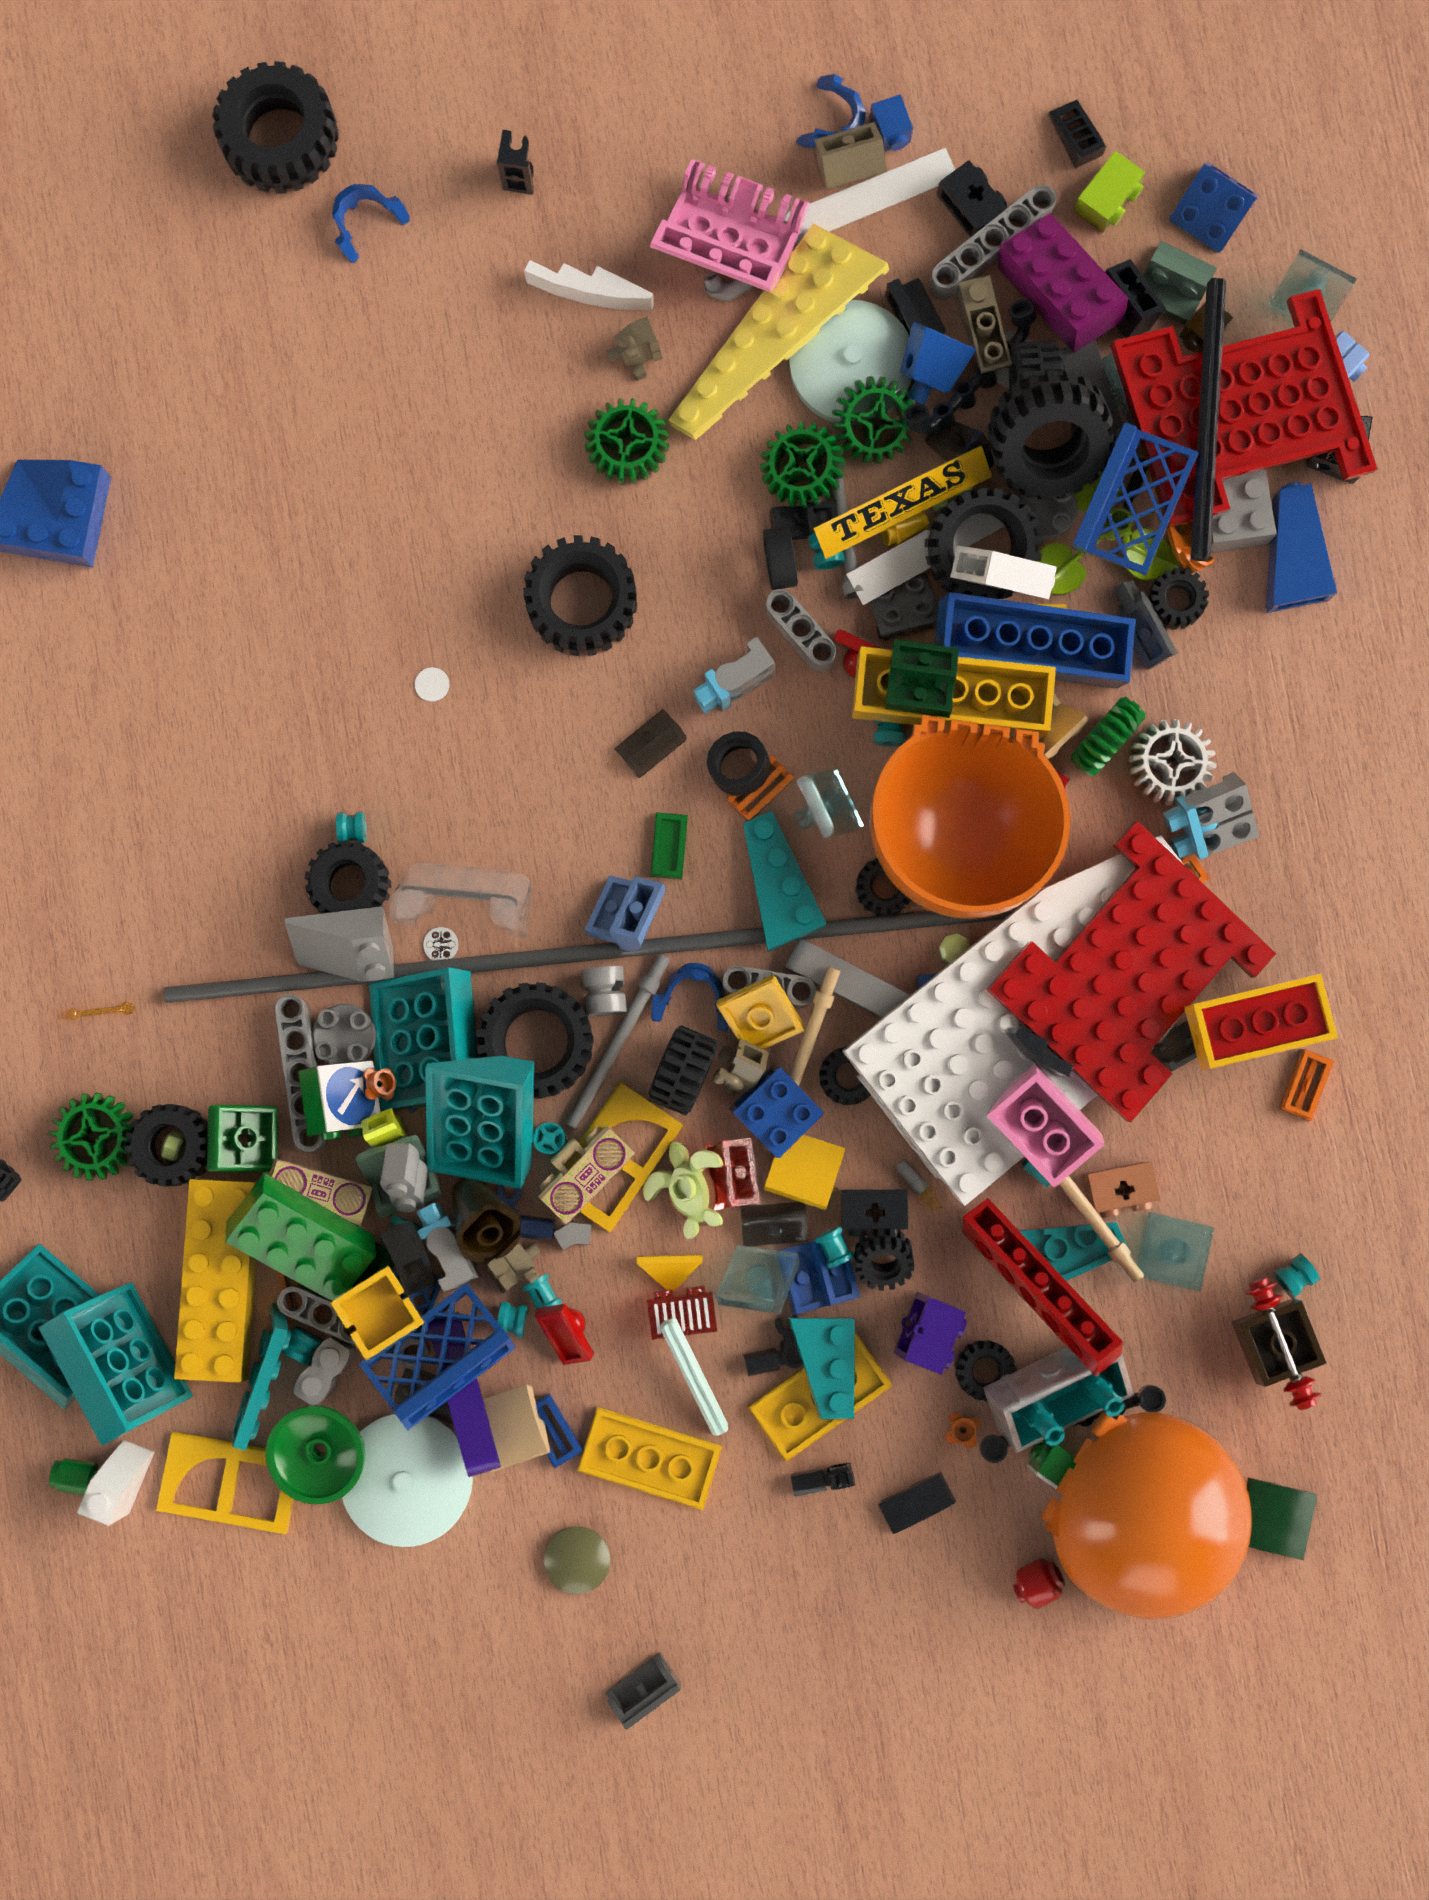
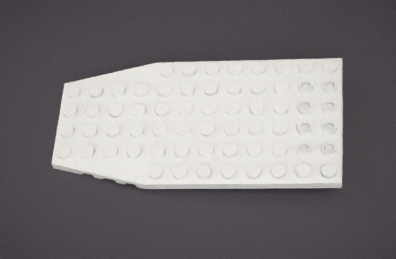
M1162 835L1156 836L1155 838L1181 862ZM1121 853L1039 890L1034 896L842 1050L859 1074L856 1077L869 1091L873 1099L935 1178L942 1179L963 1206H966L1024 1157L987 1117V1113L1009 1085L1034 1064L1014 1045L1007 1035L1009 1028H1020L1029 1033L1031 1032L986 989L1028 941H1033L1055 961L1134 871L1135 867ZM1173 1024V1025L1171 1026V1028L1165 1033V1035L1159 1040V1042H1162V1041L1164 1040V1038H1165L1166 1035L1169 1033V1031L1172 1029V1027L1174 1026V1024ZM1047 1047L1045 1048L1044 1053L1058 1058L1051 1050H1049ZM1041 1068L1079 1110L1098 1096L1073 1071H1071L1069 1077H1060Z

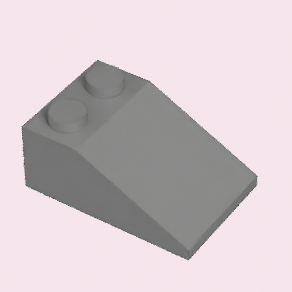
M383 906L285 918L286 929L298 965L361 982L394 978V948Z

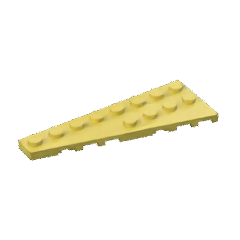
M813 224L791 253L777 287L770 292L765 290L762 292L669 418L670 425L694 440L698 439L723 417L722 413L738 399L741 401L748 395L747 391L761 378L765 380L771 375L770 371L783 359L787 361L820 332V327L836 314L840 315L846 309L845 305L859 293L861 295L869 289L868 285L880 274L885 275L889 270L888 263Z

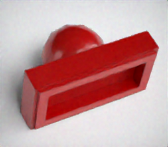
M841 629L837 630L833 641L850 648L844 655L843 668L848 675L854 678L856 677L857 657L860 647L883 649Z
M566 1304L537 1309L534 1317L563 1365L591 1361L594 1352L583 1334L586 1321L580 1311L568 1308Z

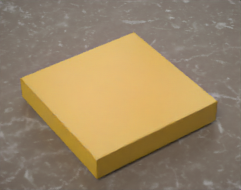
M774 974L717 1000L716 1006L737 1040L739 1041L741 1038L763 1050L805 1031L803 1021Z
M803 1134L780 1158L774 1156L764 1190L826 1210L846 1148Z

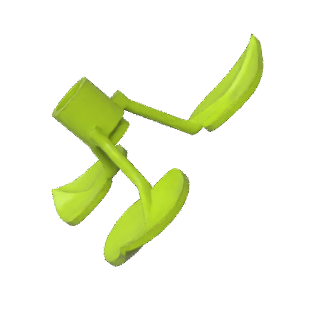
M1098 472L1099 478L1091 485L1089 483L1083 486L1084 490L1075 494L1080 511H1087L1102 477V472ZM1120 488V490H1119V492H1118L1116 498L1120 497L1121 488ZM1112 506L1110 511L1114 524L1132 516L1124 508L1114 509ZM1108 518L1103 529L1111 526ZM1133 522L1117 528L1120 538L1123 536V544L1141 537L1138 529L1132 533L1131 527ZM1142 528L1144 535L1154 532L1151 529ZM1113 530L1101 535L1097 544L1104 538L1112 541L1117 540ZM1155 537L1147 540L1149 547H1151ZM1162 538L1147 575L1128 568L1126 569L1129 574L1138 580L1151 581L1162 576L1165 571L1170 570L1171 572L1174 568L1181 566L1171 551L1172 547ZM1143 542L1130 547L1126 551L1130 561L1143 566L1148 554ZM1062 543L1049 544L1040 551L1043 552L1041 561L1036 562L1057 567L1054 576V586L1050 594H1068L1082 585L1087 572L1078 560L1085 555L1084 553L1078 552L1076 555H1073L1072 550Z

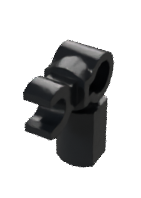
M775 1318V1327L783 1335L784 1340L780 1341L782 1351L777 1352L776 1348L744 1354L748 1377L780 1370V1366L785 1364L790 1368H799L803 1365L798 1353L793 1330L791 1328H783L780 1318Z
M851 1463L829 1466L825 1472H823V1468L790 1474L795 1497L826 1491V1486H830L831 1490H838L856 1485Z

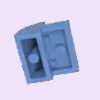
M609 875L585 927L586 934L590 937L616 943L620 950H639L665 895L666 888L664 884L636 876L631 881Z

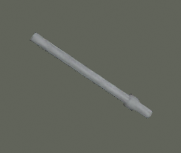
M659 954L648 975H643L638 984L640 989L569 1115L566 1121L567 1125L575 1129L578 1128L651 994L655 995L660 986L658 981L670 962L669 958Z

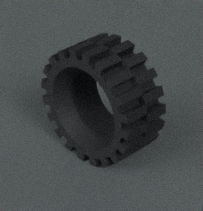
M997 488L969 490L947 500L948 503L936 511L935 515L937 516L934 521L929 523L927 528L930 531L929 537L925 539V547H928V556H925L926 561L933 569L931 574L934 579L942 583L941 587L947 592L994 599H1006L1013 596L1012 591L951 578L950 575L955 559L953 539L958 527L967 518L979 513L988 514L1000 520L1008 530L1011 539V556L1035 562L1041 561L1043 552H1038L1039 544H1043V535H1038L1036 527L1040 526L1037 518H1032L1029 513L1032 509L1027 503L1022 504L1018 501V496L1013 493H1004V490Z
M573 535L574 542L567 544L564 537L557 540V548L552 550L548 544L542 549L543 557L539 559L535 556L532 560L531 566L533 570L532 572L527 571L524 578L526 588H523L525 606L534 630L540 633L541 639L547 645L549 642L553 643L554 649L563 653L564 648L568 649L572 656H579L580 651H587L588 656L597 655L595 649L603 647L604 651L612 648L611 642L614 639L620 642L625 637V628L630 629L634 622L633 613L637 611V592L631 567L628 568L626 558L622 553L617 555L615 547L608 542L603 547L600 544L599 538L591 536L590 543L583 541L582 535ZM575 572H590L598 575L606 581L612 591V601L607 612L602 618L588 625L569 624L561 620L551 608V596L555 586L565 576Z
M521 983L517 988H508L502 991L504 994L498 999L495 997L489 1003L491 1007L487 1013L484 1011L480 1018L482 1024L481 1028H477L476 1035L479 1038V1046H477L478 1055L481 1058L494 1056L509 1057L506 1051L505 1040L512 1022L520 1015L529 1011L542 1010L550 1012L557 1016L565 1026L567 1048L562 1059L553 1068L544 1072L534 1073V1098L555 1096L560 1094L562 1090L572 1087L579 1076L582 1077L586 1071L585 1067L592 1057V1044L594 1045L591 1024L582 1007L570 994L568 995L556 986H548L546 983Z

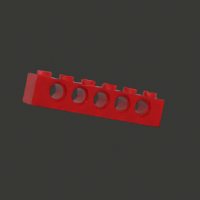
M989 1198L963 1216L962 1233L1095 1377L1121 1357L1123 1341Z

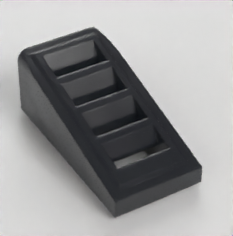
M1078 100L1049 112L1048 115L1075 168L1103 156L1106 145ZM1072 111L1075 116L1064 121L1060 117ZM1079 122L1080 126L1068 130L1067 126ZM1084 132L1085 134L1077 139L1073 138L1078 133ZM1087 141L1090 144L1084 148L1079 147L1080 144Z

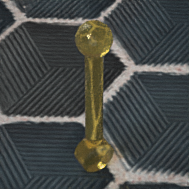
M124 1002L121 1006L79 1011L71 1008L66 1012V1016L69 1020L74 1021L82 1016L118 1012L130 1015L134 1012L135 1007L131 1002Z

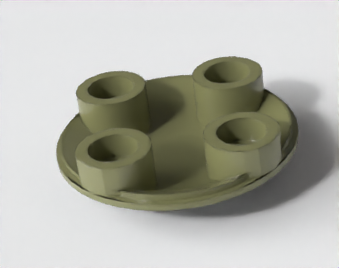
M570 1527L560 1530L551 1539L545 1551L544 1566L550 1581L557 1588L570 1594H584L597 1588L606 1578L610 1567V1553L604 1538L595 1531L585 1527Z

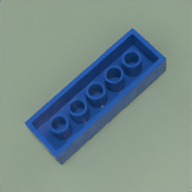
M948 592L939 600L935 645L959 648L958 657L1056 667L1055 680L1118 689L1130 682L1136 619Z

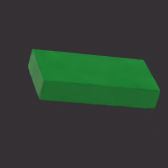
M656 812L651 877L682 880L688 815Z

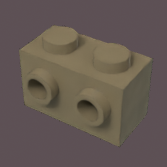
M874 122L814 140L819 172L827 189L842 187L849 182L863 178H872L879 173L887 171L883 140Z

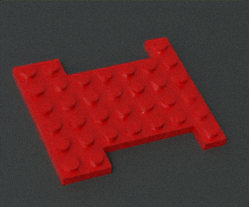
M1320 289L1293 295L1286 301L1295 328L1222 346L1213 516L1225 513L1231 509L1222 482L1225 479L1331 451L1335 453L1343 481L1371 474L1378 469ZM1173 326L1113 341L1110 348L1134 425L1137 426V429L1197 451L1203 351L1183 356ZM1143 440L1140 441L1145 460L1158 456L1154 444ZM1160 447L1162 453L1169 451ZM1177 453L1164 458L1170 474L1183 470L1188 461V457ZM1161 461L1148 465L1152 482L1167 476ZM1196 461L1167 528L1193 521ZM1180 477L1173 479L1175 486H1177ZM1169 481L1154 487L1159 504L1171 500L1174 492ZM1167 507L1161 509L1163 517L1167 510Z
M1138 821L1133 822L1113 845L1135 867L1134 871L1055 961L1033 941H1028L986 989L1032 1034L1047 1039L1046 1047L1059 1059L1073 1064L1072 1071L1126 1122L1134 1120L1173 1074L1150 1051L1184 1013V1007L1189 1006L1230 958L1247 975L1253 978L1257 977L1276 955L1258 935Z

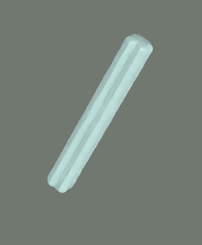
M671 1318L662 1322L660 1325L661 1332L711 1433L714 1436L725 1433L728 1430V1423L678 1321L675 1318Z

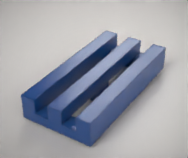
M549 1393L535 1403L539 1416L544 1420L546 1428L563 1455L557 1458L549 1444L550 1453L546 1455L553 1467L557 1468L583 1452V1448ZM545 1404L549 1406L572 1445L573 1450L569 1451L543 1408Z

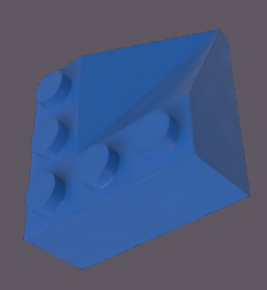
M17 460L0 498V552L93 567L111 476L101 465L73 460Z

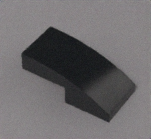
M836 501L820 502L818 505H815L813 502H807L806 508H802V506L772 507L769 510L771 528L788 526L792 540L808 539L811 534L815 533V527L838 516Z
M1009 1028L1007 1032L1008 1037L1027 1058L1057 1076H1070L1073 1064L1044 1053L1048 1043L1047 1039L1020 1028Z
M939 1472L912 1484L910 1488L881 1500L878 1505L892 1533L895 1534L955 1504L956 1500L942 1473Z

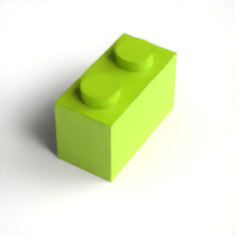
M1115 150L1079 196L1073 212L1104 233L1110 224L1116 226L1126 211L1123 207L1128 200L1134 202L1142 192L1144 186L1141 182L1145 171Z

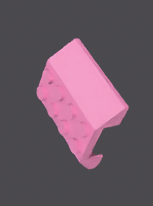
M691 159L684 174L682 192L668 221H661L650 247L765 291H772L777 287L796 245L809 202L796 198L789 219L786 221L792 196L785 194L780 202L777 218L767 213L774 198V189L766 188L759 210H757L763 185L738 176L730 198L727 199L734 178V174L727 172L722 179L719 195L717 196L709 193L716 175V167L708 166L699 188L705 163Z

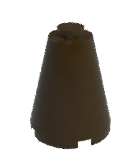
M468 1178L458 1180L452 1189L456 1242L460 1252L467 1259L474 1262H485L484 1258L493 1256L496 1260L504 1257L515 1248L520 1240L521 1222L518 1215L484 1182Z

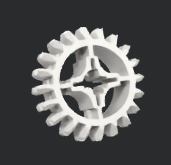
M1174 719L1170 727L1166 720H1161L1159 722V729L1151 724L1147 728L1148 734L1141 732L1137 738L1140 743H1134L1131 746V749L1137 754L1131 755L1128 761L1137 764V766L1131 768L1129 773L1130 775L1139 774L1140 776L1134 782V786L1137 787L1144 783L1146 788L1142 794L1147 796L1151 791L1154 792L1153 802L1158 803L1162 796H1165V804L1170 806L1173 804L1174 796L1175 798L1182 795L1188 796L1194 791L1207 789L1204 782H1211L1214 778L1208 771L1214 770L1216 763L1208 761V759L1212 758L1216 753L1214 750L1206 751L1205 749L1211 743L1209 738L1202 742L1198 738L1203 732L1202 729H1198L1194 733L1190 732L1191 722H1187L1181 729L1178 719ZM1169 739L1165 753H1157L1155 756L1149 755L1153 743ZM1182 743L1190 748L1194 756L1186 755L1183 752ZM1170 756L1174 757V761L1178 762L1174 769L1169 767L1170 764L1166 763ZM1150 768L1161 772L1163 783L1156 779ZM1190 769L1196 770L1189 784L1176 787V780L1179 779L1180 772H1187Z

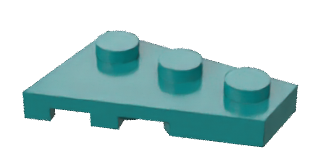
M1117 1222L1105 1223L1118 1241H1123L1127 1246ZM1090 1224L1020 1231L1066 1281L1112 1261L1107 1253L1108 1248Z
M788 1318L795 1336L799 1356L802 1359L807 1374V1381L819 1418L854 1419L855 1319Z

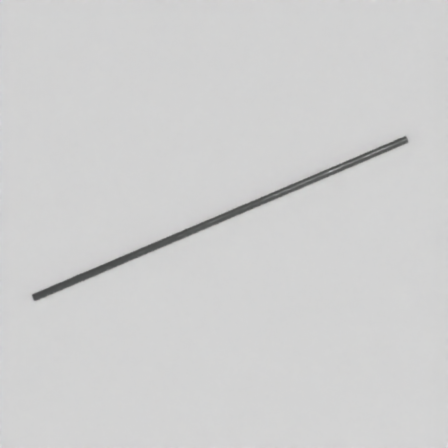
M1021 905L998 915L974 919L953 918L932 911L826 921V927L801 937V939L1004 920ZM763 928L644 939L641 948L637 951L620 950L616 943H602L394 964V978L447 967L474 973L764 944L766 942ZM322 971L165 987L164 999L166 1003L374 983L389 979L361 982Z

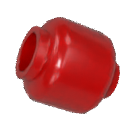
M1039 1558L1017 1570V1583L1013 1585V1589L1021 1603L1027 1602L1031 1607L1039 1609L1062 1596V1587L1065 1586V1581L1055 1562L1049 1563L1047 1560Z

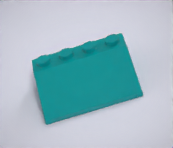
M447 967L369 984L371 1018L376 1029L374 1045L375 1071L388 1068L396 1079L393 1098L390 1100L379 1098L380 1111H385L389 1108L401 1110L426 1107L425 1067L427 1063L478 1058L471 971Z
M506 1056L427 1063L425 1076L428 1171L521 1189L532 1166L534 1062Z
M39 1243L0 1281V1355L65 1410L76 1397L39 1327L60 1313L100 1295Z
M132 1282L68 1309L39 1327L101 1446L123 1436L193 1397L185 1380L174 1379L175 1361Z

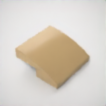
M526 1384L483 1399L501 1468L489 1472H495L550 1453L544 1420L538 1418L533 1388Z

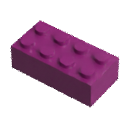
M1051 213L1000 244L998 269L1025 299L1033 302L1038 314L1073 353L1125 320L1128 297Z

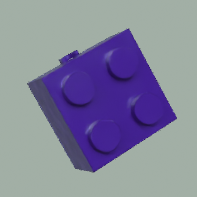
M917 1292L908 1316L904 1317L901 1321L903 1329L893 1353L905 1361L942 1375L944 1368L949 1369L953 1362L955 1351L952 1348L956 1337L961 1338L965 1331L967 1319H964L966 1312ZM910 1320L911 1326H906L905 1322Z

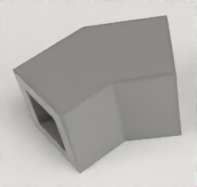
M571 1222L553 1234L563 1251L574 1244L590 1245L592 1224Z

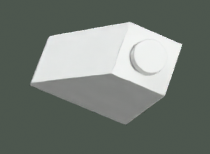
M958 545L950 577L1049 599L1050 592L1054 586V576L1057 567L995 551Z
M123 1440L91 1479L77 1513L108 1526L130 1514L155 1451Z

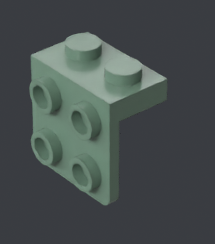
M403 1136L395 1142L389 1143H409L419 1151V1160L423 1161L427 1166V1151L418 1136ZM386 1145L368 1148L355 1157L358 1167L370 1186L373 1187L372 1195L377 1214L380 1218L400 1212L391 1204L390 1196L380 1185ZM428 1171L424 1203L442 1197L436 1172Z

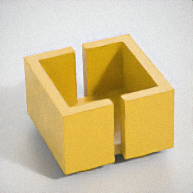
M389 1266L331 1302L346 1329L351 1325L355 1326L356 1330L350 1335L366 1360L424 1324L423 1319L409 1297L401 1299L400 1294L405 1291Z

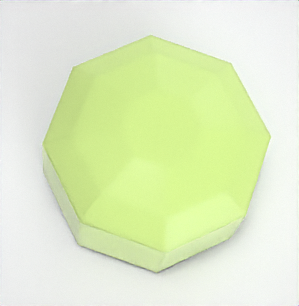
M958 933L945 936L938 948L941 960L950 964L966 951L970 944L967 938Z
M172 1130L165 1137L161 1147L163 1161L175 1164L182 1158L186 1150V1138L182 1132Z

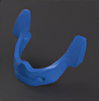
M834 73L821 76L817 81V88L838 94L851 107L852 118L848 126L843 127L840 132L862 126L865 122L866 109L858 92L843 86V79ZM815 129L812 133L798 137L796 144L805 148H815V139L839 132Z
M353 184L342 190L335 197L332 216L340 232L339 236L335 239V243L352 263L356 262L359 256L351 242L350 232L345 228L344 215L347 209H355L359 200L369 199L378 202L390 211L402 225L410 221L405 206L397 196L386 198L373 185Z
M687 963L671 974L665 991L662 994L653 995L652 1021H662L665 1007L669 1005L671 1000L670 994L681 980L691 978L693 981H706L714 991L716 1001L723 998L721 980L707 965L701 963ZM715 1003L718 1016L717 1028L721 1031H727L729 1026Z

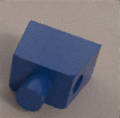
M914 321L900 368L902 374L915 379L908 398L925 405L932 387L945 393L950 392L976 349Z

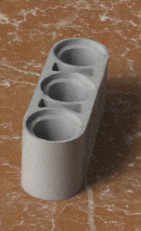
M777 589L771 592L766 601V616L811 669L817 672L829 670L833 666L836 656V646L790 592L784 589ZM777 601H782L788 605L789 609L784 613H777L771 606ZM796 625H804L808 628L809 633L804 637H799L793 633L792 629ZM819 648L825 649L830 654V657L825 661H819L813 656L814 650Z
M733 966L723 976V987L730 995L738 991L732 989L728 984L729 977L734 973H740L746 978L747 983L745 987L774 974L792 1005L796 1008H804L810 1005L816 993L814 983L809 978L745 966ZM797 984L806 985L810 991L809 998L804 1001L796 1000L792 995V988Z

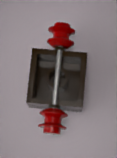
M1267 1277L1249 1283L1250 1289L1245 1291V1294L1253 1295L1255 1302L1250 1308L1258 1311L1231 1321L1255 1383L1267 1387L1289 1378L1290 1381L1283 1389L1284 1392H1289L1293 1395L1294 1399L1289 1403V1406H1297L1298 1410L1311 1408L1317 1404L1316 1399L1321 1396V1393L1312 1391L1311 1385L1316 1380L1303 1376L1302 1373L1327 1364L1303 1302L1302 1300L1291 1298L1279 1303L1282 1295H1275L1272 1290L1277 1284L1276 1281L1269 1282Z

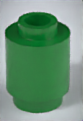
M64 1458L62 1461L56 1460L50 1471L49 1485L56 1488L58 1492L85 1495L91 1479L99 1471L98 1464Z

